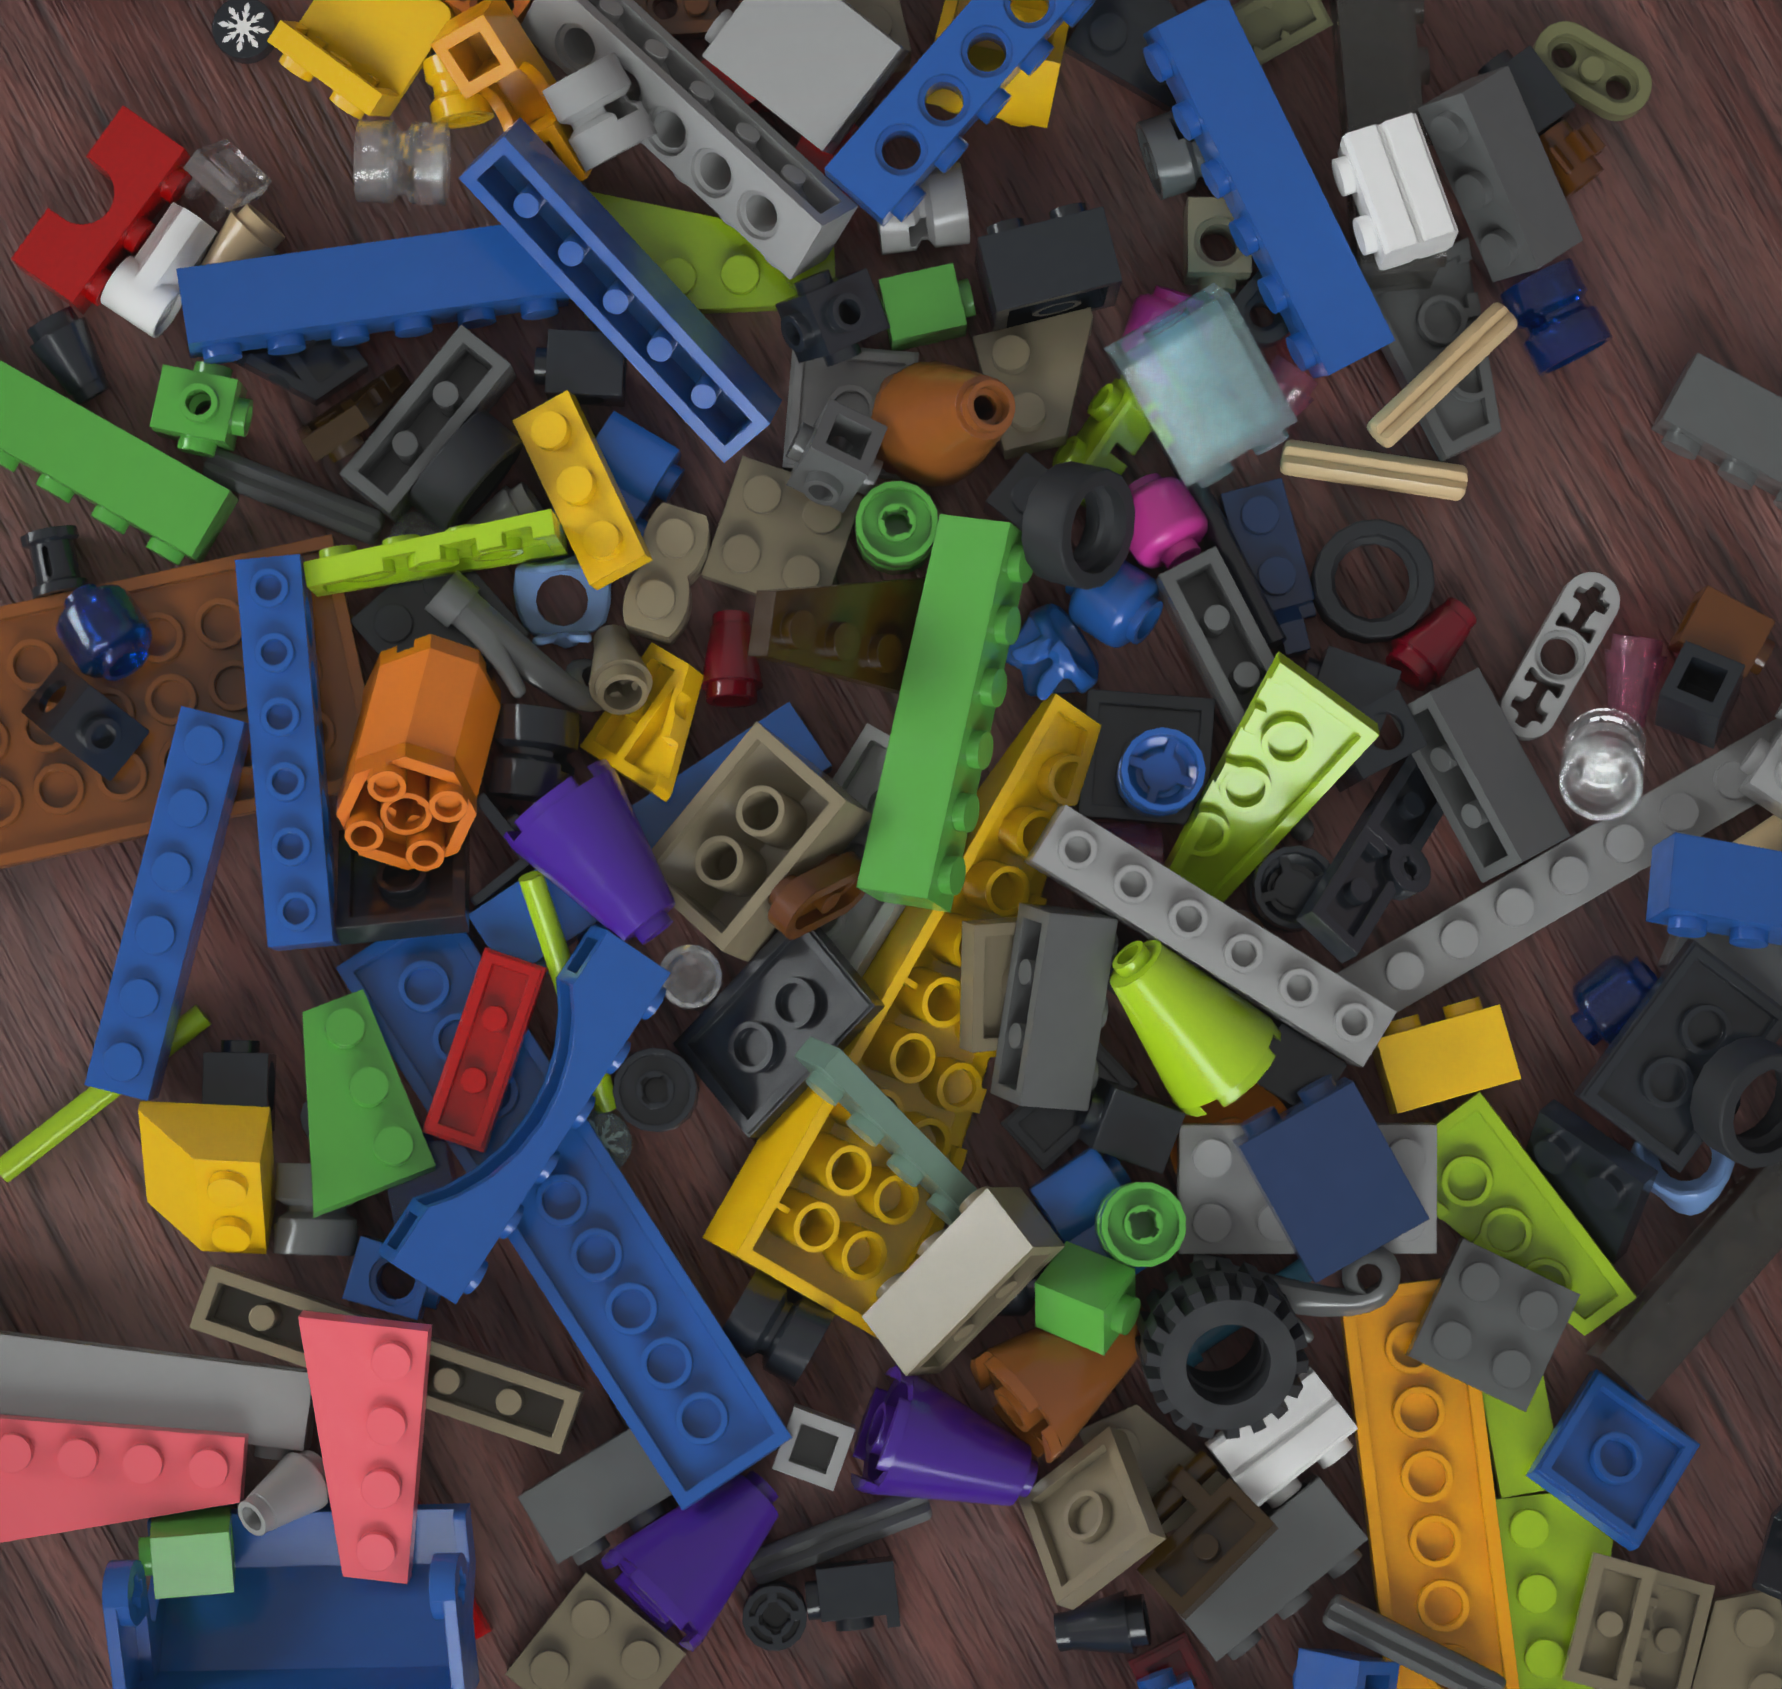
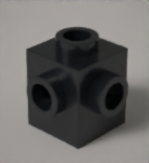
M867 268L833 279L829 269L815 273L793 283L797 295L775 304L781 318L783 338L787 345L795 352L799 363L823 357L827 367L836 365L862 353L858 342L890 328Z

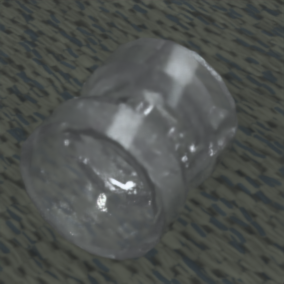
M686 944L676 947L665 955L660 964L661 967L671 973L663 984L666 988L665 996L673 1005L683 1010L696 1011L708 1007L723 989L724 974L719 961L711 951L700 945Z

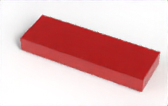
M486 947L484 948L422 1132L483 1153L486 1152L548 968Z

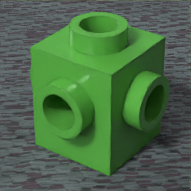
M196 361L194 370L163 364L149 427L159 437L178 440L177 450L196 456L214 458L217 447L234 452L237 436H247L252 420L253 400L246 398V388L238 379L232 378L233 370L218 364H206L203 361ZM211 405L207 412L199 415L203 407Z

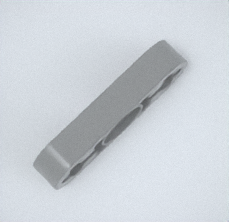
M1586 572L1574 577L1563 587L1501 695L1498 704L1518 741L1537 739L1552 728L1617 615L1620 607L1619 591L1614 582L1607 576L1596 572ZM1591 587H1594L1600 591L1597 602L1605 609L1603 614L1596 611L1591 613L1580 627V632L1591 634V638L1587 643L1578 632L1567 627L1557 626L1556 621L1560 616L1567 625L1572 622L1581 605L1573 597L1574 592L1584 594ZM1560 639L1566 641L1573 648L1575 663L1570 672L1557 675L1549 672L1543 666L1540 653L1547 641ZM1529 670L1539 682L1547 686L1558 687L1560 692L1555 697L1551 691L1546 690L1535 708V711L1543 716L1541 723L1531 721L1524 727H1521L1515 722L1518 712L1511 707L1512 700L1524 701L1535 688L1536 682L1524 679Z

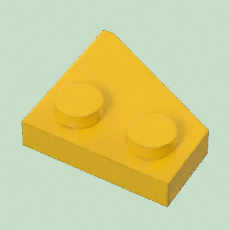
M651 642L641 657L653 680L652 689L645 704L637 711L625 715H615L604 710L580 747L599 761L606 759L616 772L664 802H667L673 792L704 675L690 664Z

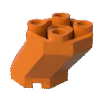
M428 634L415 639L414 647L397 653V646L380 652L363 690L362 707L336 805V815L345 829V840L349 847L357 851L360 856L407 871L416 869L426 872L440 867L445 857L459 852L477 814V797L501 707V690L494 678L491 681L486 671V662L478 649Z

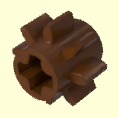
M1564 119L1539 137L1566 199L1590 183L1604 170L1595 157L1602 152L1601 150L1606 145L1588 122L1578 130H1574L1567 120Z

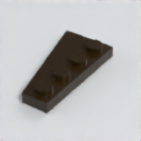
M926 577L892 579L879 582L843 583L830 586L757 590L748 656L899 695Z

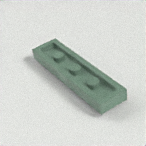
M810 1036L794 1055L811 1073L805 1080L807 1085L829 1104L836 1106L839 1102L851 1114L846 1121L850 1129L873 1147L880 1143L892 1155L886 1162L888 1167L912 1187L916 1188L920 1184L931 1195L926 1205L940 1219L951 1225L962 1214L959 1211L962 1202L978 1189L840 1048Z

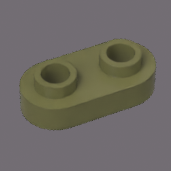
M1570 21L1554 23L1542 31L1533 45L1534 51L1571 100L1604 119L1610 121L1627 120L1635 116L1650 97L1652 79L1644 63L1580 24ZM1558 49L1567 51L1572 57V65L1567 68L1557 66L1552 60V52ZM1617 81L1623 84L1626 89V97L1620 100L1611 98L1606 91V83Z

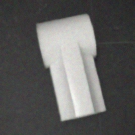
M172 202L135 257H127L113 272L102 292L101 304L151 337H159L175 319L182 306L176 269L200 266L216 239L218 231L188 209Z

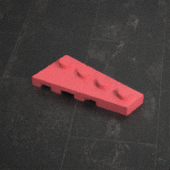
M303 1310L298 1316L342 1575L349 1578L408 1584L412 1577L432 1324Z
M0 1414V1543L240 1503L244 1499L249 1434Z

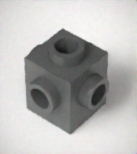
M830 398L813 427L802 422L786 454V457L796 461L786 485L804 493L808 499L817 504L830 506L844 513L857 492L866 496L873 488L884 463L875 457L888 426Z

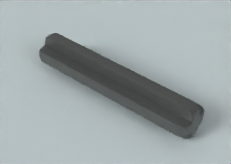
M219 447L216 448L215 457H207L204 463L202 475L221 486L366 544H375L383 530L385 516L381 511Z
M887 1497L761 1546L749 1565L750 1570L758 1584L769 1583L928 1521L932 1517L930 1503L928 1499Z
M1336 1594L1325 1610L1322 1622L1327 1628L1448 1689H1505L1506 1680L1500 1674L1341 1594Z

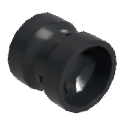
M774 1580L766 1584H759L750 1592L744 1604L742 1623L746 1635L755 1645L764 1650L780 1651L794 1645L801 1638L806 1628L807 1605L804 1596L796 1586L786 1581Z

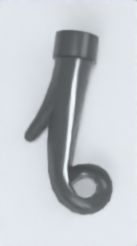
M458 570L453 573L424 608L446 628L452 624L464 634L493 665L514 698H521L526 693L524 680L571 709L582 712L603 710L593 700L589 687L584 683V680L588 684L590 681L591 659L581 658L573 660L564 671L477 593L480 588Z
M1382 1246L1342 1268L1344 1288L1309 1283L1258 1271L1261 1278L1268 1274L1278 1284L1282 1294L1286 1295L1295 1314L1316 1317L1355 1316L1370 1313L1384 1306L1397 1291L1401 1278L1400 1266L1395 1256ZM1194 1254L1193 1262L1203 1260L1206 1269L1215 1268L1216 1258L1224 1257ZM1367 1263L1374 1264L1381 1270V1276L1378 1282L1365 1288L1358 1279L1357 1272L1361 1266ZM1233 1265L1236 1271H1238L1239 1268L1241 1267V1266ZM1297 1317L1305 1333L1306 1341L1310 1343L1314 1339V1333Z

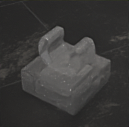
M227 138L196 149L184 166V169L193 177L186 186L185 197L193 200L201 197L208 191L217 199V205L208 217L213 223L227 218L230 212L236 211L238 207L260 199L272 182L265 173Z

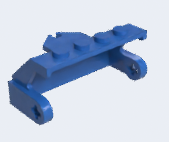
M470 1503L418 1504L412 1577L408 1584L343 1577L331 1506H325L320 1510L268 1531L262 1536L250 1533L239 1518L238 1508L231 1509L236 1563L234 1593L155 1599L153 1576H151L149 1590L147 1591L146 1576L141 1561L111 1560L104 1572L102 1605L113 1689H476L480 1681L473 1621L476 1557ZM152 1517L148 1518L147 1521L148 1536H150Z

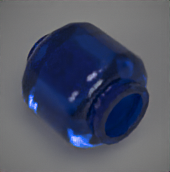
M86 584L74 590L64 602L65 608L59 615L56 624V631L59 640L83 674L92 678H105L109 681H116L126 678L142 667L149 655L148 649L153 638V632L149 621L126 589L113 584L101 586Z
M1620 955L1610 956L1573 986V1000L1579 1010L1570 1016L1571 1020L1593 1046L1602 1040L1610 1045L1659 978L1639 956L1634 957L1631 961Z

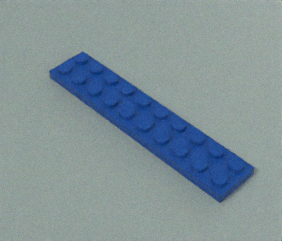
M467 932L376 941L336 967L351 993L364 990L391 1056L427 1112H429L482 957ZM529 1028L527 1029L486 1152L483 1153L446 1140L466 1173L479 1166L505 1143L527 1115L544 1083L550 1060ZM586 1119L577 1129L570 1128L556 1149L560 1152V1157L554 1170L541 1184L534 1183L521 1203L524 1206L523 1216L515 1230L508 1236V1239L682 1510H686L793 1437L594 1128Z

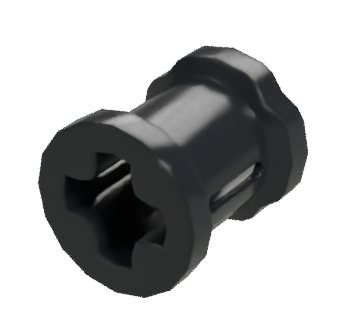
M77 526L47 527L28 532L20 537L22 547L30 551L37 586L31 590L33 599L90 587L89 580L81 577L74 545V540L79 537Z

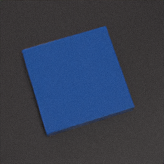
M1595 1369L1589 1372L1526 1473V1476L1628 1551H1633L1641 1545L1700 1444L1604 1373Z

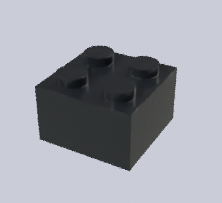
M1084 202L1064 205L1048 213L1050 220L1026 226L1023 218L1007 219L986 228L988 235L978 237L974 264L992 332L1090 307L1091 311L1115 306L1122 284V277L1103 206L1087 210L1086 203Z

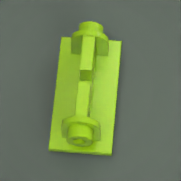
M1114 379L1112 384L1110 383L1102 387L1093 397L1088 407L1089 418L1077 436L1068 438L1066 445L1060 446L1053 458V466L1072 461L1107 468L1122 475L1127 465L1110 453L1116 444L1129 455L1135 456L1153 427L1159 421L1156 413L1161 404L1152 396L1141 391L1144 385L1140 382ZM1083 499L1080 505L1086 508L1085 499Z

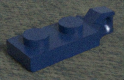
M1282 478L1220 494L1219 501L1223 515L1287 637V640L1279 645L1281 653L1288 658L1308 653L1311 647L1304 619L1316 616L1313 603L1315 598Z

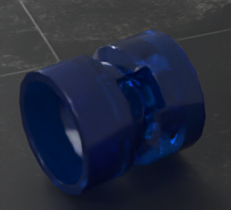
M1572 258L1562 260L1534 273L1510 287L1498 297L1501 304L1517 319L1518 325L1516 329H1525L1527 331L1528 337L1523 346L1539 376L1551 373L1580 359L1613 338L1598 307L1585 305L1583 298L1588 288Z

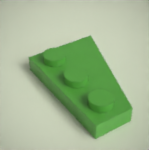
M364 990L356 991L304 1011L302 1023L313 1218H316L435 1171L436 1164Z

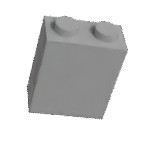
M743 0L734 13L726 9L713 22L705 35V40L710 45L702 56L817 148L832 154L910 51L845 0Z

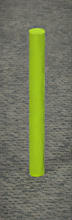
M537 870L522 875L518 881L557 995L556 978L571 955L545 876ZM607 1073L592 1094L595 1096L594 1109L598 1114L607 1113L617 1108L613 1096L614 1085L611 1076Z
M197 1004L179 1017L169 1057L212 1024ZM94 1087L86 1089L0 1156V1176L9 1183L122 1094Z

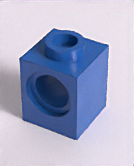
M369 1235L360 1236L342 1299L414 1320L424 1317L426 1307L437 1310L442 1295L416 1279L412 1291L407 1296L398 1298L390 1295L382 1285L383 1270L390 1262L377 1253L385 1240Z

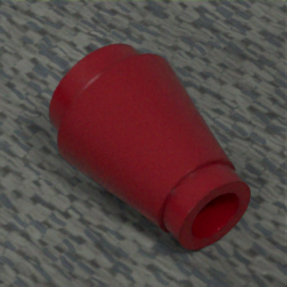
M1452 597L1447 598L1442 605L1436 607L1411 628L1391 641L1392 651L1386 656L1387 665L1402 671L1399 679L1414 690L1424 691L1430 684H1439L1469 635L1470 630L1477 623L1475 615L1461 601Z
M723 610L712 615V626L702 672L704 678L701 689L706 691V702L712 706L723 708L751 706L757 702V691L763 688L758 658L748 656L752 630L750 614L748 612Z

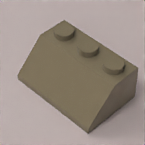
M756 721L652 848V851L676 902L674 908L722 952L750 962L778 931L768 921V912L771 907L768 899L775 886L791 874L798 877L817 867L831 854L837 853L840 856L872 817V813L825 772Z

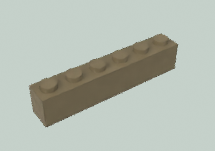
M223 1264L210 1266L189 1328L307 1368L298 1316L303 1310L382 1318ZM434 1336L431 1337L426 1409L557 1454H561L565 1450L586 1388Z

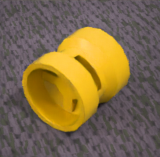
M437 54L423 61L425 81L434 91L435 99L429 105L434 127L441 129L465 128L483 124L495 117L493 108L479 93L467 99L464 98Z

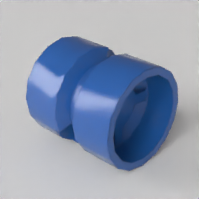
M1161 727L1147 730L1132 740L1118 762L1115 779L1119 795L1130 809L1141 816L1159 819L1173 816L1189 805L1203 785L1206 767L1202 751L1192 738L1179 730Z

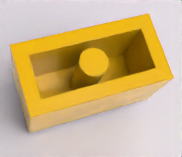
M1480 997L1442 1007L1445 1020L1421 1026L1419 1015L1415 1014L1391 1021L1384 1032V1037H1381L1372 1052L1389 1113L1398 1114L1521 1079L1500 1004L1483 1009Z

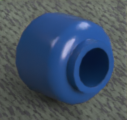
M1124 560L1117 574L1101 587L1088 590L1066 586L1065 592L1071 596L1068 606L1070 621L1099 641L1113 648H1121L1130 642L1136 645L1141 643L1153 630L1163 609V602L1158 599L1159 587L1156 579L1127 560Z

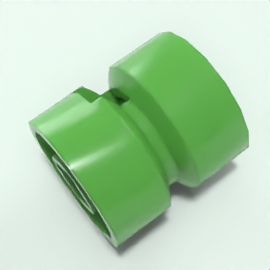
M904 481L884 482L871 489L860 502L855 518L857 548L864 561L877 571L890 575L908 574L922 567L931 555L938 524L937 509L930 496L917 485Z
M1152 1182L1127 1183L1113 1189L1101 1200L1095 1214V1234L1100 1247L1111 1259L1132 1267H1153L1168 1261L1179 1250L1186 1234V1216L1180 1201L1168 1189Z

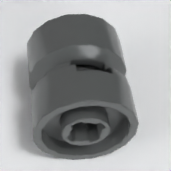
M1169 111L1137 122L1136 134L1141 155L1152 186L1159 199L1164 200L1196 189L1198 178L1203 177L1200 166L1205 160L1195 139L1188 141L1183 136L1175 122L1173 113Z
M277 1163L275 1198L284 1205H287V1212L276 1217L273 1253L355 1256L358 1246L359 1226H357V1219L347 1213V1207L354 1203L313 1218L311 1163Z

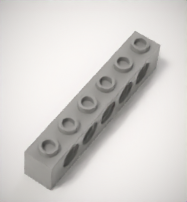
M634 0L533 1L521 24L531 42L539 48L540 52L547 59L553 61L568 76L615 52L631 82L626 95L629 100L642 102L658 132L641 142V144L661 160L680 182L689 186L713 208L723 222L733 227L752 244L771 266L780 270L791 280L826 260L858 205Z
M1067 805L1057 807L1024 861L1148 940L1160 941L1244 1000L1349 1065L1364 1067L1397 1013L1394 1009Z

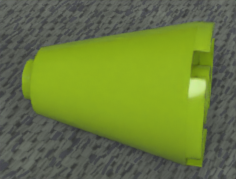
M1140 940L1131 942L1115 956L1112 962L1114 969L1110 976V984L1173 1103L1186 1115L1195 1117L1207 1115L1200 1106L1216 1099L1223 1107L1228 1106L1252 1088L1269 1069L1276 1056L1269 1048L1273 1037L1281 1041V1032L1268 1015L1158 940H1149L1144 943Z

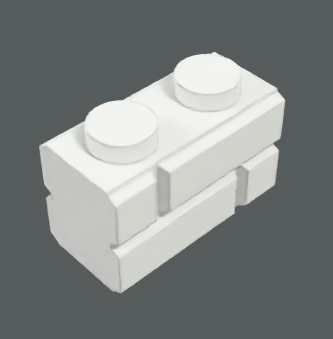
M1416 113L1402 115L1384 121L1380 125L1374 124L1342 136L1337 152L1338 158L1332 159V171L1340 194L1343 197L1352 194L1360 216L1353 218V229L1362 254L1365 256L1373 253L1379 270L1384 271L1409 263L1416 258L1422 259L1451 248L1459 231Z
M1308 1366L1307 1373L1298 1374L1303 1388L1298 1398L1286 1396L1284 1401L1289 1410L1279 1420L1271 1413L1263 1419L1267 1428L1255 1434L1249 1425L1239 1428L1240 1438L1226 1439L1221 1430L1212 1439L1204 1443L1233 1482L1258 1507L1265 1501L1272 1509L1278 1507L1303 1486L1297 1479V1476L1315 1462H1318L1322 1469L1331 1466L1353 1447L1347 1437L1358 1429L1356 1424L1310 1366Z

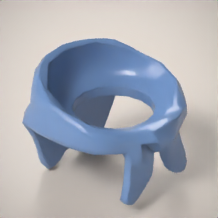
M568 549L567 556L519 564L515 569L513 582L515 606L522 625L535 636L532 639L534 645L543 646L552 643L566 649L576 646L579 642L589 643L592 641L590 633L600 628L607 620L611 605V583L599 590L590 586L573 549ZM560 574L572 576L580 581L586 589L588 596L587 610L582 618L573 624L565 626L556 625L546 620L539 612L536 602L537 592L541 584L548 578Z
M1636 1141L1630 1151L1658 1171L1651 1192L1661 1198L1677 1213L1689 1216L1702 1213L1718 1198L1729 1181L1735 1164L1734 1161L1710 1147L1712 1161L1708 1170L1700 1178L1691 1181H1679L1670 1177L1662 1169L1659 1158Z

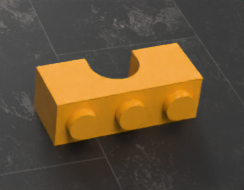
M483 0L447 21L430 45L464 98L467 99L476 93L484 97L495 111L504 132L521 117L580 182L587 179L592 169L587 172L584 171L568 141L574 130L571 125L558 123L542 93L543 90L557 81L506 1Z

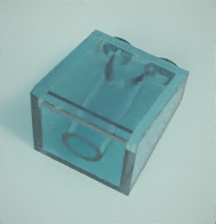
M1212 283L1104 348L1177 476L1186 487L1197 481L1200 488H1204L1221 480L1234 469L1230 461L1250 449H1253L1256 455L1273 449L1289 437L1285 428L1298 421L1230 294L1215 283Z

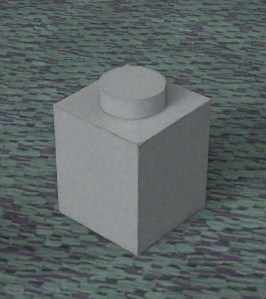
M795 1403L786 1426L793 1438L779 1447L772 1469L834 1491L856 1429L855 1424Z

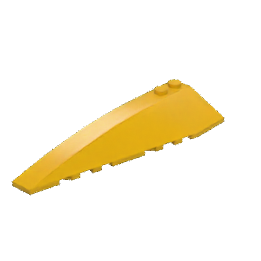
M1052 693L1046 700H1043L977 790L980 804L979 818L974 830L968 832L963 854L966 865L965 881L960 893L954 895L951 912L912 906L904 908L862 977L885 1007L843 1050L960 1172L968 1151L962 1148L972 1113H980L987 1089L982 1088V1081L990 1057H996L997 1051L972 1053L960 1048L962 921L1017 917L1019 903L1046 904L1047 899L1042 898L1041 895L1047 876L1024 861L1057 807L1077 805L1102 725L1056 693ZM808 1087L757 1140L702 1238L877 1338L862 1318V1315L878 1300L876 1292L879 1287L892 1276L905 1272L920 1257L917 1253L920 1245L931 1235L942 1230L945 1222L926 1205L931 1195L920 1184L916 1188L912 1187L888 1167L886 1162L892 1155L880 1143L873 1147L850 1129L846 1121L851 1114L839 1102L836 1106H833Z

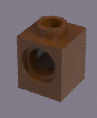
M1707 585L1693 597L1667 649L1679 655L1685 641H1689L1744 664V679L1749 672L1758 675L1771 656L1776 642L1767 637L1776 621Z

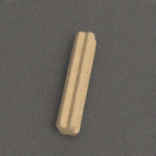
M1499 302L1493 303L1368 422L1367 430L1370 435L1385 448H1390L1397 443L1517 328L1518 322L1515 316Z
M1293 439L1285 442L1280 459V471L1288 476L1453 501L1461 500L1464 497L1468 482V470L1464 465Z

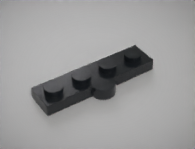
M1412 754L1393 763L1296 919L1341 963L1359 954L1391 899L1398 901L1409 899L1422 892L1429 885L1431 868L1421 850L1444 812Z

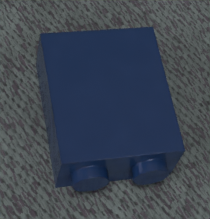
M1332 1074L1321 1077L1299 1090L1297 1094L1301 1102L1280 1114L1275 1106H1272L1251 1116L1240 1125L1244 1134L1232 1140L1305 1272L1315 1283L1430 1219L1354 1082L1346 1077L1335 1082Z

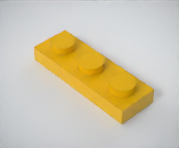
M566 390L512 420L589 585L599 590L652 561L651 554L576 396Z

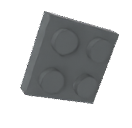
M1459 1238L1405 1355L1526 1412L1580 1294L1470 1241Z

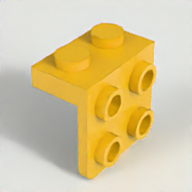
M313 0L300 22L280 20L267 42L283 53L278 61L291 73L307 82H311L315 76L334 91L329 99L346 113L357 119H362L364 114L368 116L390 117L422 69L423 61L430 57L434 51L430 44L446 22L454 18V12L442 0Z

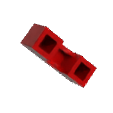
M124 105L86 155L93 167L113 182L114 199L108 212L95 222L75 224L47 208L11 257V260L23 273L83 315L91 304L95 306L101 305L100 298L113 272L123 262L129 252L137 255L156 227V224L152 222L166 201L170 204L177 202L185 193L193 178V173L189 170L193 166L194 161L186 149Z

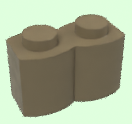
M663 502L649 519L643 536V540L653 560L641 566L632 576L624 596L623 617L629 634L672 646L682 636L689 622L692 610L690 586L695 583L703 571L711 548V534L706 515Z

